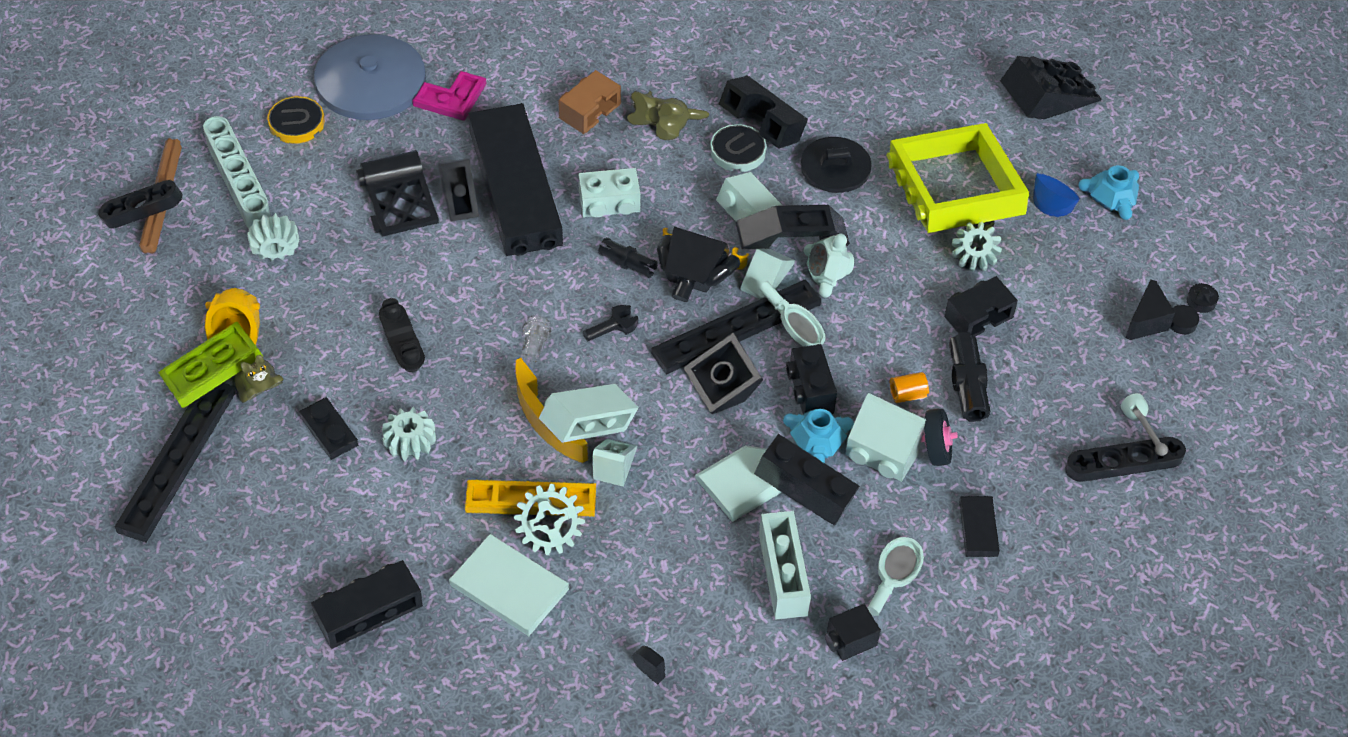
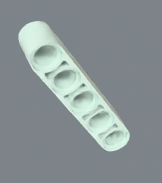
M220 116L207 119L203 124L208 149L245 225L248 228L251 227L253 220H262L263 215L271 217L267 197L226 118Z

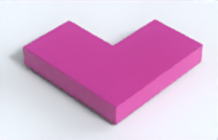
M460 71L450 89L424 82L413 99V106L465 121L468 113L486 86V78Z

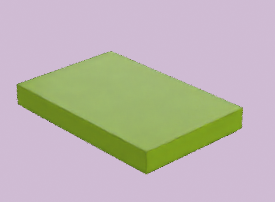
M235 322L158 373L181 407L185 408L242 371L241 364L243 362L252 364L255 362L257 355L262 357L263 355L240 324Z

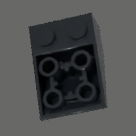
M1017 56L1000 80L1027 118L1047 119L1102 100L1095 91V86L1081 73V68L1071 61L1062 62L1054 59H1039L1034 56Z

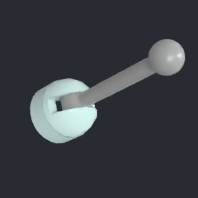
M1138 393L1127 396L1121 403L1123 413L1130 420H1140L1156 446V454L1164 456L1168 452V447L1160 442L1145 418L1149 410L1146 400Z

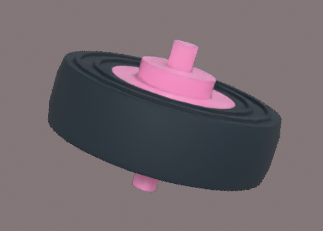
M944 409L928 410L925 413L924 436H922L921 442H925L928 456L933 466L948 465L952 459L953 439L958 438L957 432H952Z

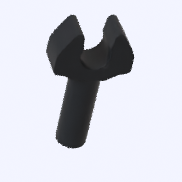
M631 306L612 307V316L609 320L584 330L583 336L588 342L614 330H619L627 335L638 326V316L623 320L621 318L631 314Z

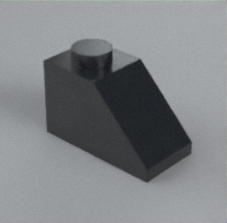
M466 158L438 163L450 222L479 217L470 160Z

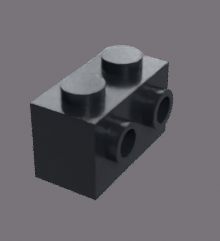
M822 344L792 348L790 361L786 362V372L788 379L792 380L794 384L793 391L796 404H800L803 415L815 409H825L834 414L837 390Z

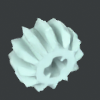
M276 213L272 217L263 215L262 220H253L252 226L248 228L249 247L252 254H258L259 259L269 258L271 262L275 258L284 260L285 255H294V249L298 248L299 235L295 221L288 219L287 215L278 217Z
M979 222L977 229L974 228L972 223H967L966 231L958 229L956 233L958 238L952 240V246L956 248L952 253L953 257L961 258L959 261L960 267L969 263V270L971 272L975 271L976 265H979L983 272L986 271L987 263L995 265L997 263L996 256L1001 255L1002 248L997 246L1001 242V237L992 236L995 231L993 227L988 228L986 231L983 230V222ZM972 243H978V247L981 244V251H975L976 247L972 249Z
M412 407L409 412H404L400 408L398 415L389 414L388 422L384 423L382 427V434L384 436L382 439L383 445L386 449L390 450V454L393 457L401 454L404 461L407 460L409 455H413L418 460L420 451L429 454L430 445L435 444L436 434L434 432L435 424L432 419H428L426 412L417 413L415 408Z

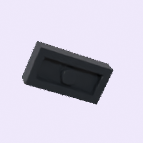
M327 397L299 411L300 418L330 460L359 446L358 439Z

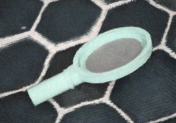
M768 281L758 288L775 309L779 311L782 324L796 342L803 347L824 344V330L812 313L800 305L789 304Z
M900 537L892 540L883 549L878 562V574L882 583L878 585V590L867 607L871 615H879L889 595L892 594L894 587L908 585L919 574L924 555L920 544L914 539Z

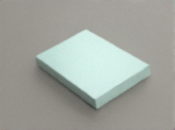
M491 534L449 579L451 587L528 637L569 590V583Z

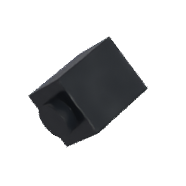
M861 604L829 618L825 640L829 649L832 652L837 651L841 660L844 661L878 646L881 629L866 605Z

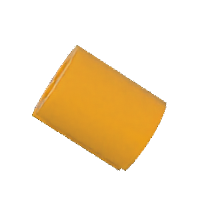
M924 372L890 378V392L894 402L901 403L926 398L927 394H929V386Z

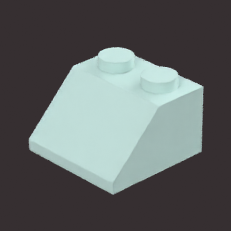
M868 393L848 437L845 455L849 456L857 464H865L878 470L886 478H895L902 482L919 454L926 419Z

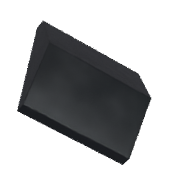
M734 333L683 367L711 414L745 402L763 381L760 373Z

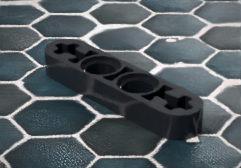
M1163 437L1158 439L1168 447L1170 452H1167L1164 456L1159 455L1158 459H1156V455H1158L1155 452L1156 446L1151 439L1077 450L1069 455L1065 471L1072 480L1085 482L1177 467L1182 463L1186 448L1183 442L1177 438ZM1136 452L1143 453L1148 457V461L1138 462L1133 458L1132 454ZM1112 457L1117 460L1119 465L1109 467L1104 464L1102 459ZM1076 462H1080L1081 466H1086V469L1081 470L1080 466H1075Z

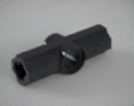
M961 332L951 337L949 342L953 363L951 374L953 390L958 391L963 419H967L969 422H978L988 418L990 415L986 391L988 381L987 368L985 363H981L976 337L972 336L970 332Z

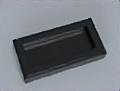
M961 496L959 506L965 556L998 557L1000 549L993 497Z

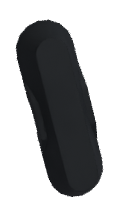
M388 298L382 303V307L379 310V319L390 348L400 367L408 372H415L424 364V352L415 335L405 308L399 304L397 299Z

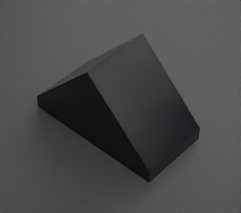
M1150 279L1132 317L1125 338L1134 340L1169 331L1175 311L1157 281Z

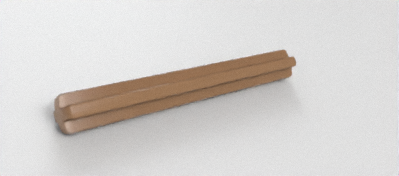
M169 138L165 141L155 184L165 180L174 181L182 149L181 142L178 139L173 140ZM166 211L146 217L139 243L143 253L153 254L157 250Z

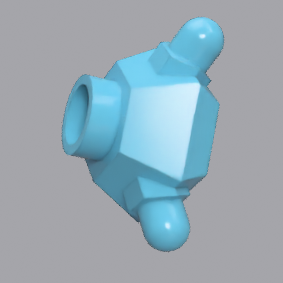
M1116 165L1109 170L1100 172L1091 179L1080 180L1078 187L1081 191L1090 192L1092 198L1109 211L1116 210L1123 220H1128L1133 214L1131 208L1136 205L1139 173L1136 170L1129 171L1124 166Z
M815 409L804 413V415L789 413L783 419L784 424L791 429L790 434L797 445L824 463L825 458L835 454L847 438V431H850L854 425V421L850 417L841 418L840 416L835 418L831 412L825 409Z

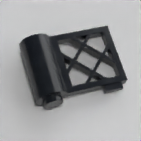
M417 150L360 163V169L356 170L359 186L366 187L375 215L370 217L375 233L381 232L383 237L439 223ZM420 184L421 191L417 197L404 192L408 186ZM387 191L394 196L389 204L378 200L376 194ZM399 198L412 203L407 212L394 207ZM417 206L428 210L430 216L419 219L412 214ZM389 213L402 218L398 224L387 227L384 220Z

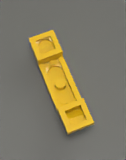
M522 358L517 359L515 364L517 394L522 410L531 426L550 446L563 455L581 463L588 461V443L585 439L562 443L539 419L544 406L537 398V378Z

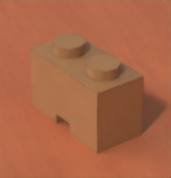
M595 70L589 76L582 78L569 92H565L558 100L559 119L585 134L599 123L598 116L601 114L607 116L621 104V86Z

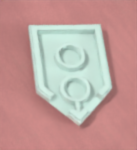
M745 445L695 475V479L732 522L782 493L754 474L762 455L767 450L766 448Z

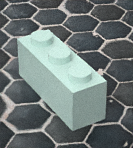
M616 384L552 393L546 399L545 407L539 419L564 443L624 432L639 407Z
M794 511L761 514L759 538L775 620L808 616L811 594Z

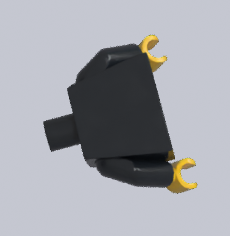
M675 226L672 234L668 233V228H663V237L657 247L660 268L665 272L670 282L676 283L671 296L682 302H688L693 289L707 292L710 287L717 286L735 270L745 268L749 253L739 256L737 255L739 249L734 247L729 256L730 251L726 242Z

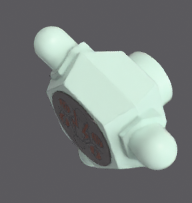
M844 234L833 235L818 240L813 244H807L803 250L804 254L808 256L807 266L812 279L820 286L819 294L823 298H828L832 294L837 280L849 275L854 267V257L851 252H847V238Z

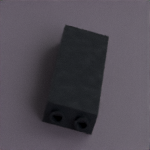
M520 103L468 113L470 135L505 256H521L527 252L543 249L552 250L555 247L563 246L562 224L524 104Z

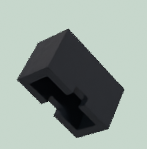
M995 276L987 281L978 282L974 287L962 293L957 292L953 294L947 301L944 317L958 333L970 332L972 336H977L985 332L984 326L990 323L996 327L1014 318L1018 300L1002 281Z

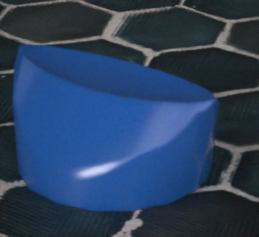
M1037 173L1033 192V202L1036 208L1044 214L1055 217L1066 216L1071 213L1080 199L1078 194L1059 180Z

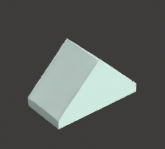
M756 249L740 290L758 299L764 298L765 296L758 288L768 281L776 289L794 265L795 260L771 249Z
M611 439L604 440L593 451V479L624 487L637 446Z

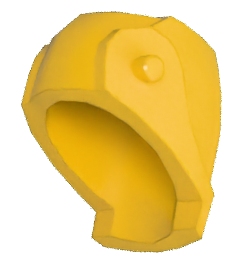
M230 288L222 293H216L212 302L205 303V307L208 309L205 319L207 340L233 323L238 322L256 345L260 325V304L255 296L243 289Z

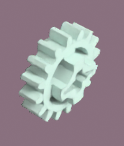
M550 484L548 491L544 492L541 485L536 486L537 495L534 496L532 493L526 492L527 504L523 502H518L517 504L523 512L514 516L515 520L522 521V526L515 529L516 533L525 532L526 537L522 543L526 544L532 541L534 543L532 551L534 552L542 546L546 555H550L552 547H556L559 554L563 553L564 543L573 547L575 543L571 537L573 535L581 537L582 532L577 529V525L586 522V519L578 517V513L584 510V507H575L573 504L578 497L576 494L570 498L565 496L567 487H563L560 492H555V485ZM549 497L560 499L568 507L560 509L552 505ZM535 502H538L539 511L536 518L528 520L531 507ZM546 510H549L552 515L565 514V516L560 517L554 522V528H550L549 524H535L546 516ZM572 518L570 530L562 537L560 528L563 522ZM541 530L547 533L551 541L538 538L533 534V531Z

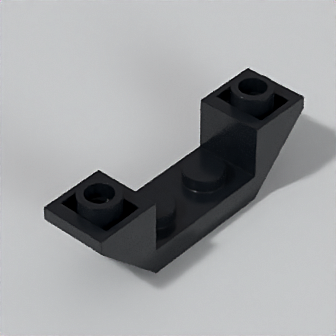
M829 204L773 206L736 222L741 249H769L777 238L819 236L821 240L833 235L836 236L837 234H844L847 238L846 246L850 244L843 217Z

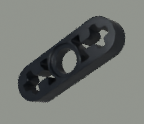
M165 180L105 202L100 207L98 215L108 228L114 229L174 208L182 200L183 194L174 181ZM145 201L140 207L135 208L139 203Z

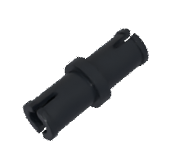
M608 237L602 240V243L606 244L608 248L600 245L598 249L600 255L618 262L621 268L626 270L630 268L645 275L647 278H651L654 275V272L650 271L648 267L656 270L658 266L656 260L638 253L636 248L632 246L625 247Z

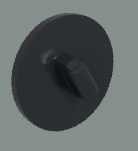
M825 137L812 142L805 148L801 156L800 166L805 179L816 188L832 193H844L861 187L868 180L872 163L868 152L857 142L843 137Z

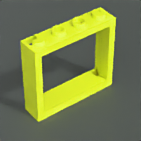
M987 123L891 140L890 152L886 155L889 160V169H893L896 174L898 186L903 187L908 204L913 205L916 218L921 220L927 233L967 226L969 222L978 224L979 222L984 223L1026 214L1029 191ZM976 150L1000 192L935 204L912 161Z

